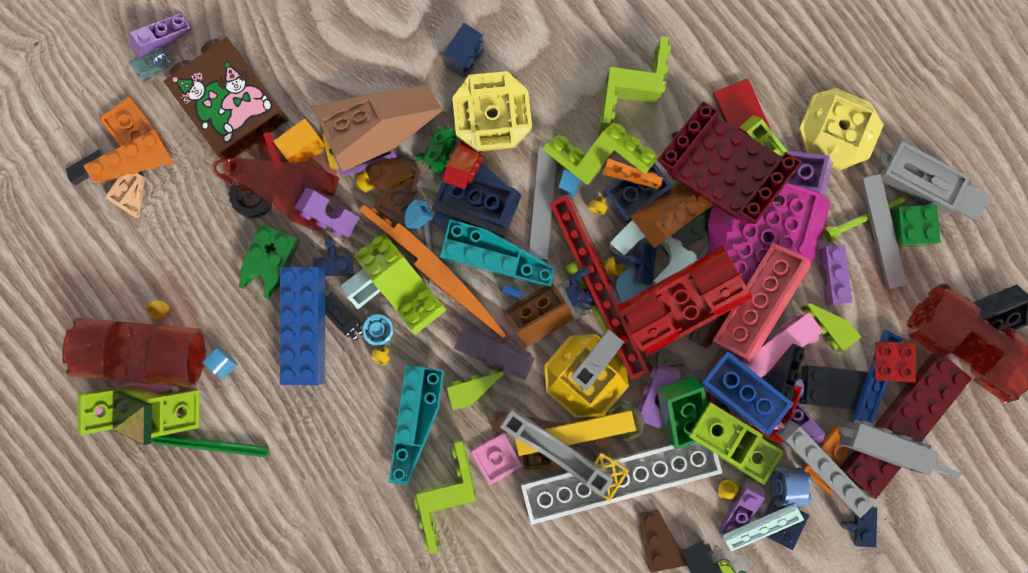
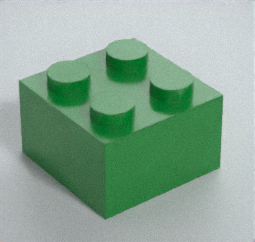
M937 205L898 207L890 211L898 248L932 246L941 243Z

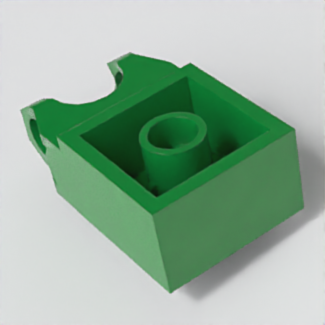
M259 224L241 266L239 287L246 289L254 278L262 277L265 282L263 297L270 299L274 291L280 286V267H290L300 240L289 234ZM271 247L276 248L275 252H270Z

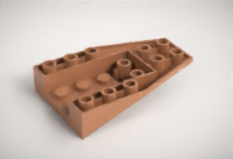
M428 84L312 106L343 172L398 147L442 112Z

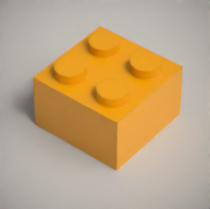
M303 119L274 140L279 150L295 168L305 165L308 162L307 159L313 155H319L325 147V144L306 119Z

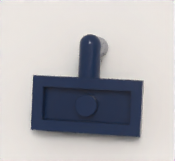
M327 239L325 245L328 247L329 257L313 258V267L325 268V277L354 275L352 255L336 256V244L332 240Z
M638 243L637 257H615L614 261L616 264L631 263L636 265L635 282L645 285L653 284L657 247L654 248L646 243Z
M586 266L568 277L571 286L565 288L572 306L589 310L595 307L593 303L594 298L588 289L581 288L577 280L590 274V270Z
M871 507L861 518L855 515V522H841V528L854 532L855 546L876 548V507Z

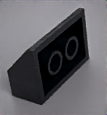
M1016 284L966 305L964 320L975 344L980 346L1027 326L1028 293Z

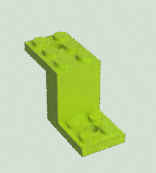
M661 36L655 48L652 72L610 66L605 84L599 126L600 133L614 122L615 111L612 110H614L617 103V98L655 104L658 98H661L666 87V81H663L668 71L666 60L671 50V45L668 44L669 37Z
M614 122L601 133L586 155H584L580 148L570 144L566 137L559 134L547 142L542 149L587 185L600 173L607 159H610L615 151L644 174L648 172L658 159L652 149L644 147L640 144L641 142L637 137L630 136L625 132L623 126Z
M385 233L375 237L369 245L361 248L354 255L371 281L398 311L415 335L446 311L444 306Z
M130 385L77 394V434L79 435L113 429V392L122 391L152 405L151 438L199 428L200 390L198 389L159 395L139 386ZM102 406V413L96 416L95 410ZM182 407L183 412L180 416H177V410Z
M711 402L708 403L688 436L717 454L725 462L763 485L766 484L784 454V451L762 438L763 434ZM718 424L722 428V433L719 436H714L712 434V427ZM754 453L761 454L762 459L759 463L753 462L752 456Z
M464 439L456 441L454 443L455 446L452 447L454 459L459 461V465L456 467L458 478L463 480L419 490L416 498H414L416 510H420L421 513L419 518L420 529L425 531V538H423L425 550L429 549L430 555L438 553L440 548L433 511L474 502L477 498Z

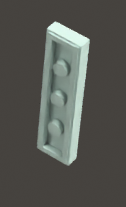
M794 503L724 534L723 538L730 550L734 551L799 523L804 519Z

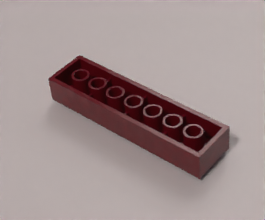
M931 354L916 372V382L907 383L876 422L875 427L891 430L893 434L910 437L912 441L918 443L922 442L972 378L944 354ZM854 450L840 469L866 496L877 499L901 467Z

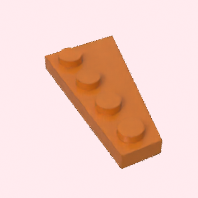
M152 130L83 166L93 183L96 184L120 178L124 175H132L140 171L152 170L175 163L157 132Z

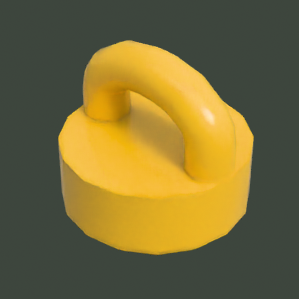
M366 171L357 176L356 182L361 191L368 192L374 188Z
M600 196L596 200H590L588 209L598 215H604L607 210L605 196Z
M615 257L608 258L604 266L608 275L619 276L623 272L624 264H616L614 261Z
M156 300L146 306V311L153 319L160 320L169 311V306L163 301Z
M384 346L379 350L374 349L370 354V358L379 365L386 366L390 360L387 356L389 347Z
M723 480L718 487L717 494L722 499H734L739 492V487L731 480Z

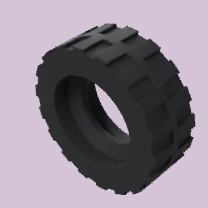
M257 175L241 176L230 187L229 202L232 204V208L244 217L260 218V216L266 215L274 204L273 189L263 178ZM251 187L258 189L261 193L259 203L254 206L246 205L242 199L244 191Z

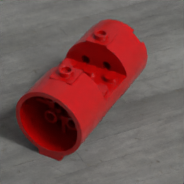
M721 246L680 271L618 305L621 316L623 318L626 317L627 328L635 343L643 353L645 352L649 356L747 302L753 296L726 250Z

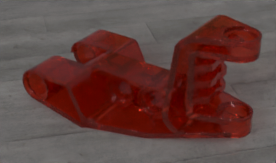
M228 158L214 161L211 167L212 172L235 190L249 194L256 193L283 213L289 221L322 232L323 228L315 224L316 220L313 218L310 220L303 218L299 215L300 211L295 209V206L305 188L334 196L340 180L339 177L311 164ZM220 162H223L222 169L224 173L217 171L216 167Z

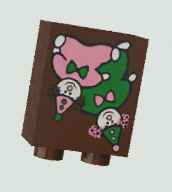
M225 37L222 40L214 38L206 42L201 48L202 54L191 62L183 60L176 63L169 71L171 76L163 82L214 152L226 163H229L259 142L263 133L273 132L289 119L228 37Z

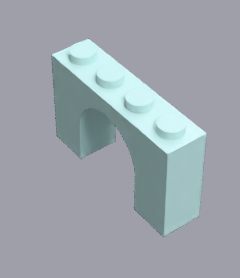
M632 220L610 242L609 249L617 256H628L638 246V243L649 241ZM670 236L660 244L669 255V265L653 281L652 285L698 260L697 255L692 251H687L680 240Z

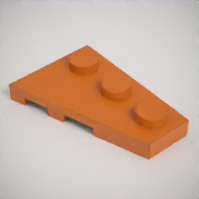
M609 158L602 171L603 175L656 189L661 186L663 179L657 173L647 172L644 174L638 168Z

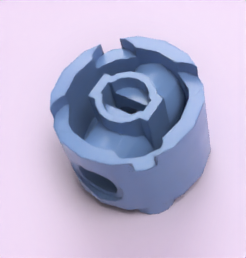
M777 467L774 469L776 473L771 474L770 492L771 496L777 500L773 501L776 506L787 507L795 503L797 507H804L806 504L811 503V494L809 493L811 475L809 472H805L800 467Z

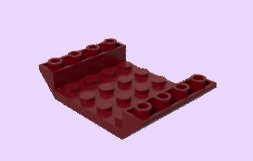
M703 101L662 152L657 161L673 179L736 220L756 224L802 164V161L786 151L782 156L773 152L718 118L719 110Z

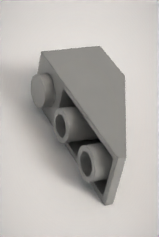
M608 330L573 372L571 379L587 390L620 349L624 341Z

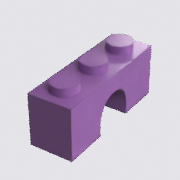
M305 188L295 206V209L300 211L299 215L307 220L313 218L316 220L315 224L323 229H326V227L330 228V233L339 238L342 235L349 238L360 217L339 206H336L333 212L327 215L325 209L329 199L312 189Z
M845 245L828 246L819 249L820 266L827 273V285L823 287L825 306L851 303L852 295Z
M657 362L655 368L652 367L649 374L651 380L649 385L644 386L642 392L643 400L638 402L636 406L643 415L644 423L657 428L661 427L663 420L660 404L655 398L658 394L657 389L678 382L681 377L679 369Z

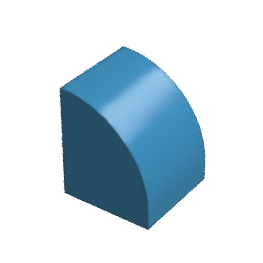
M564 170L557 192L576 197L580 179L570 171Z
M415 199L408 206L405 213L406 228L418 230L434 218L426 201Z
M218 348L203 361L213 373L223 379L238 366L223 349Z

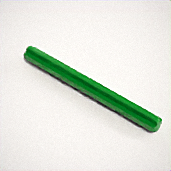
M162 435L152 438V444L256 457H268L269 447L175 435Z

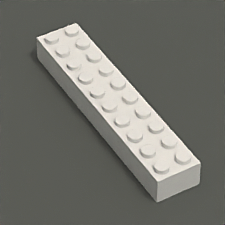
M698 442L675 450L668 443L612 458V460H615L629 471L611 501L583 485L582 482L568 471L521 483V488L531 525L718 475L722 473L718 455ZM605 460L603 463L604 465H609L611 461ZM617 465L614 466L616 473L623 472L622 468ZM612 467L605 468L606 472L613 474ZM618 475V476H617L618 482H619L620 478L622 477V475ZM613 476V482L611 484H615V479ZM610 487V488H609V489H610V493H612V491L614 490L615 487Z

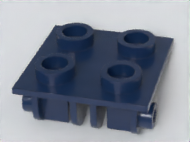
M772 497L763 517L785 507L776 506L773 501L777 500L775 497ZM799 510L804 519L803 521L766 537L793 551L810 515Z

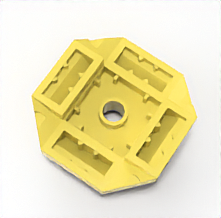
M508 71L469 75L452 97L456 137L477 152L515 148L532 130L528 90L513 78ZM490 111H495L498 114L495 118L487 116Z
M833 88L812 96L798 132L805 153L829 155L833 162L832 168L841 171L870 159L884 124L871 102L839 88ZM839 123L845 126V130L840 128Z

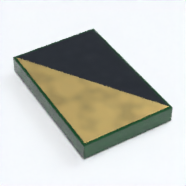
M122 391L113 392V431L142 445L151 444L152 405Z

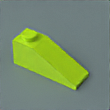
M753 115L739 127L744 134L778 155L782 156L785 151L788 152L762 118Z

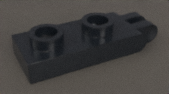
M333 292L325 297V315L347 338L351 336L356 341L359 337L354 331L356 330L360 335L363 334L360 328L361 322Z

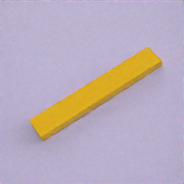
M629 410L551 427L545 430L565 444L572 445L636 431L632 411ZM515 438L519 456L539 452Z

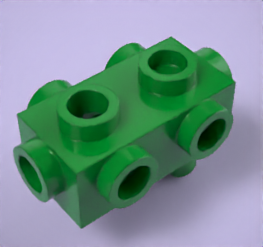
M436 127L426 153L416 154V161H423L424 164L429 166L428 170L432 172H443L449 162L451 150L454 149L456 144L455 130L444 127V129Z

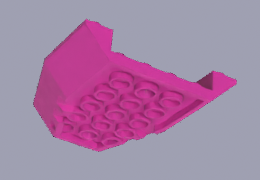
M787 183L777 195L782 199L781 206L775 205L773 201L756 224L736 220L713 205L708 220L709 253L723 246L746 286L753 276L754 269L758 268L772 243L807 257L811 264L817 255L831 204L827 198L821 193ZM765 232L770 233L772 236L770 243L765 242L763 239Z

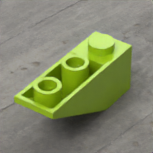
M811 303L802 305L804 314L810 313L823 330L821 335L827 338V343L832 350L837 352L844 351L861 338L849 321Z
M498 369L488 371V376L482 378L480 374L468 377L469 381L462 383L461 380L451 382V387H448L447 391L452 409L457 410L475 403L504 374L503 371L499 372Z

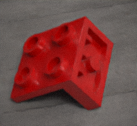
M875 342L874 379L907 383L916 382V343Z

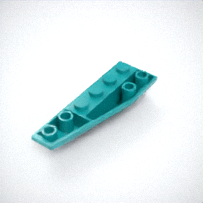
M449 220L438 256L440 260L548 287L552 286L556 270L553 266L489 230L454 220Z
M405 365L388 483L409 485L439 410L444 370Z

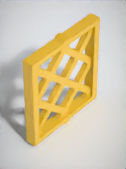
M600 453L595 464L597 465L600 460V468L605 470V468L612 467L613 470L611 476H614L615 484H611L608 487V496H602L611 501L629 470L618 464L615 460ZM602 458L611 461V464L604 465ZM614 466H619L623 472L616 473ZM618 475H622V477L620 478V480H619V482H618L617 476H618ZM610 487H615L614 490L612 491V493H610V489H609V488H610Z

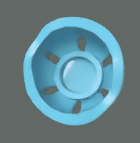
M374 314L364 321L362 333L369 344L383 345L391 339L393 326L386 316Z

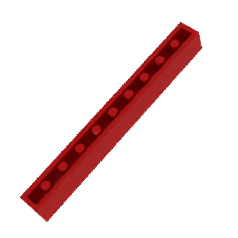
M565 195L551 202L550 206L580 270L586 266L590 270V274L584 276V279L608 330L624 341L618 352L631 380L650 372L652 367L645 352L643 353L632 338L627 328L626 317L623 318L618 308L621 301L572 196Z

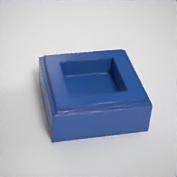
M504 285L502 289L503 294L520 300L521 290L508 285Z

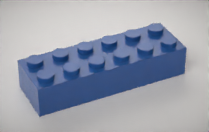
M280 267V385L325 384V268Z

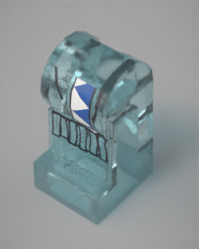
M162 47L152 50L140 59L135 58L130 61L136 74L144 82L168 68L172 63Z

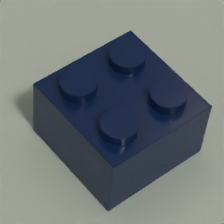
M463 23L443 53L445 67L462 78L466 74L469 75L475 66L473 64L475 60L480 59L484 54L485 43L483 34Z

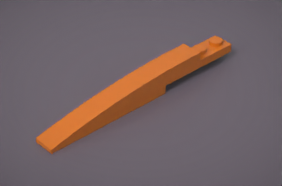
M363 205L359 211L363 216L417 259L414 263V267L427 278H430L433 283L499 337L504 339L505 333L482 304L422 242L399 223L393 229L394 224L387 218L382 220L377 216L379 212L372 206L368 208Z

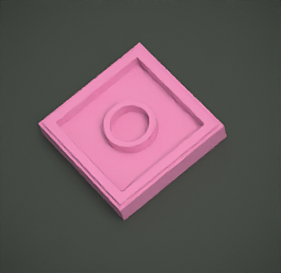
M505 433L495 436L470 451L489 486L523 467Z

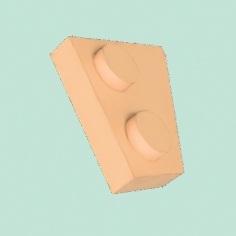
M138 173L121 176L105 198L138 219L140 217L145 178Z

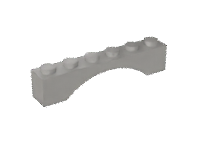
M514 408L509 410L501 422L500 428L553 460L601 497L613 482L611 474Z
M789 419L784 424L785 429L778 430L776 434L828 485L836 497L851 512L861 518L874 503L799 425Z

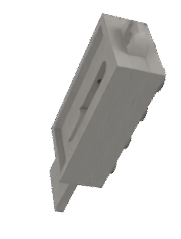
M903 141L893 146L892 150H888L880 156L879 164L882 169L879 174H881L882 181L925 205H937L938 212L942 214L956 211L975 222L979 220L990 196L968 185L970 176Z
M863 420L846 422L844 428L840 427L838 433L841 435L840 445L913 472L931 475L932 470L944 475L961 477L962 473L935 463L938 452L931 450L932 446L929 444L912 441L910 437L893 434V431L885 428L873 427L874 424Z

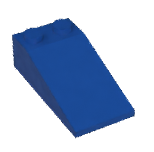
M728 351L721 356L701 381L706 391L767 436H769L794 404Z

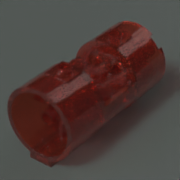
M945 283L936 286L928 292L929 297L922 304L918 303L908 319L907 327H909L908 331H910L908 336L940 358L951 353L971 366L970 371L974 376L973 381L1004 403L1019 400L1020 396L1028 390V340L1009 327L999 331L991 326L987 320L979 317L981 312L979 306Z
M76 318L72 321L74 325L72 330H67L63 342L62 360L68 366L66 373L70 377L193 388L198 383L202 370L205 368L203 361L206 359L207 349H205L204 334L200 328Z

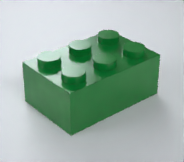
M692 376L657 389L665 437L675 450L697 443L688 436L707 406L704 386Z

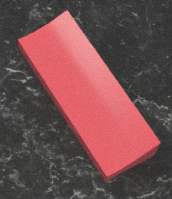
M772 243L747 284V288L753 298L731 310L713 339V343L751 365L811 266L809 259Z

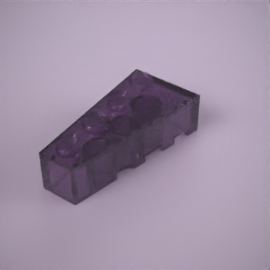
M468 326L467 329L463 327L454 346L455 350L526 380L535 358L531 357V353L522 349L519 352L513 349L514 346L507 342H503V344L496 342L497 338L489 334L485 336L478 334L479 330Z

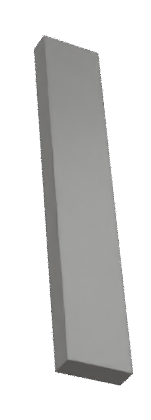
M539 146L529 254L540 260L547 261L552 217L550 203L553 202L556 160L543 151V147Z
M881 174L862 178L860 181L886 289L907 285Z

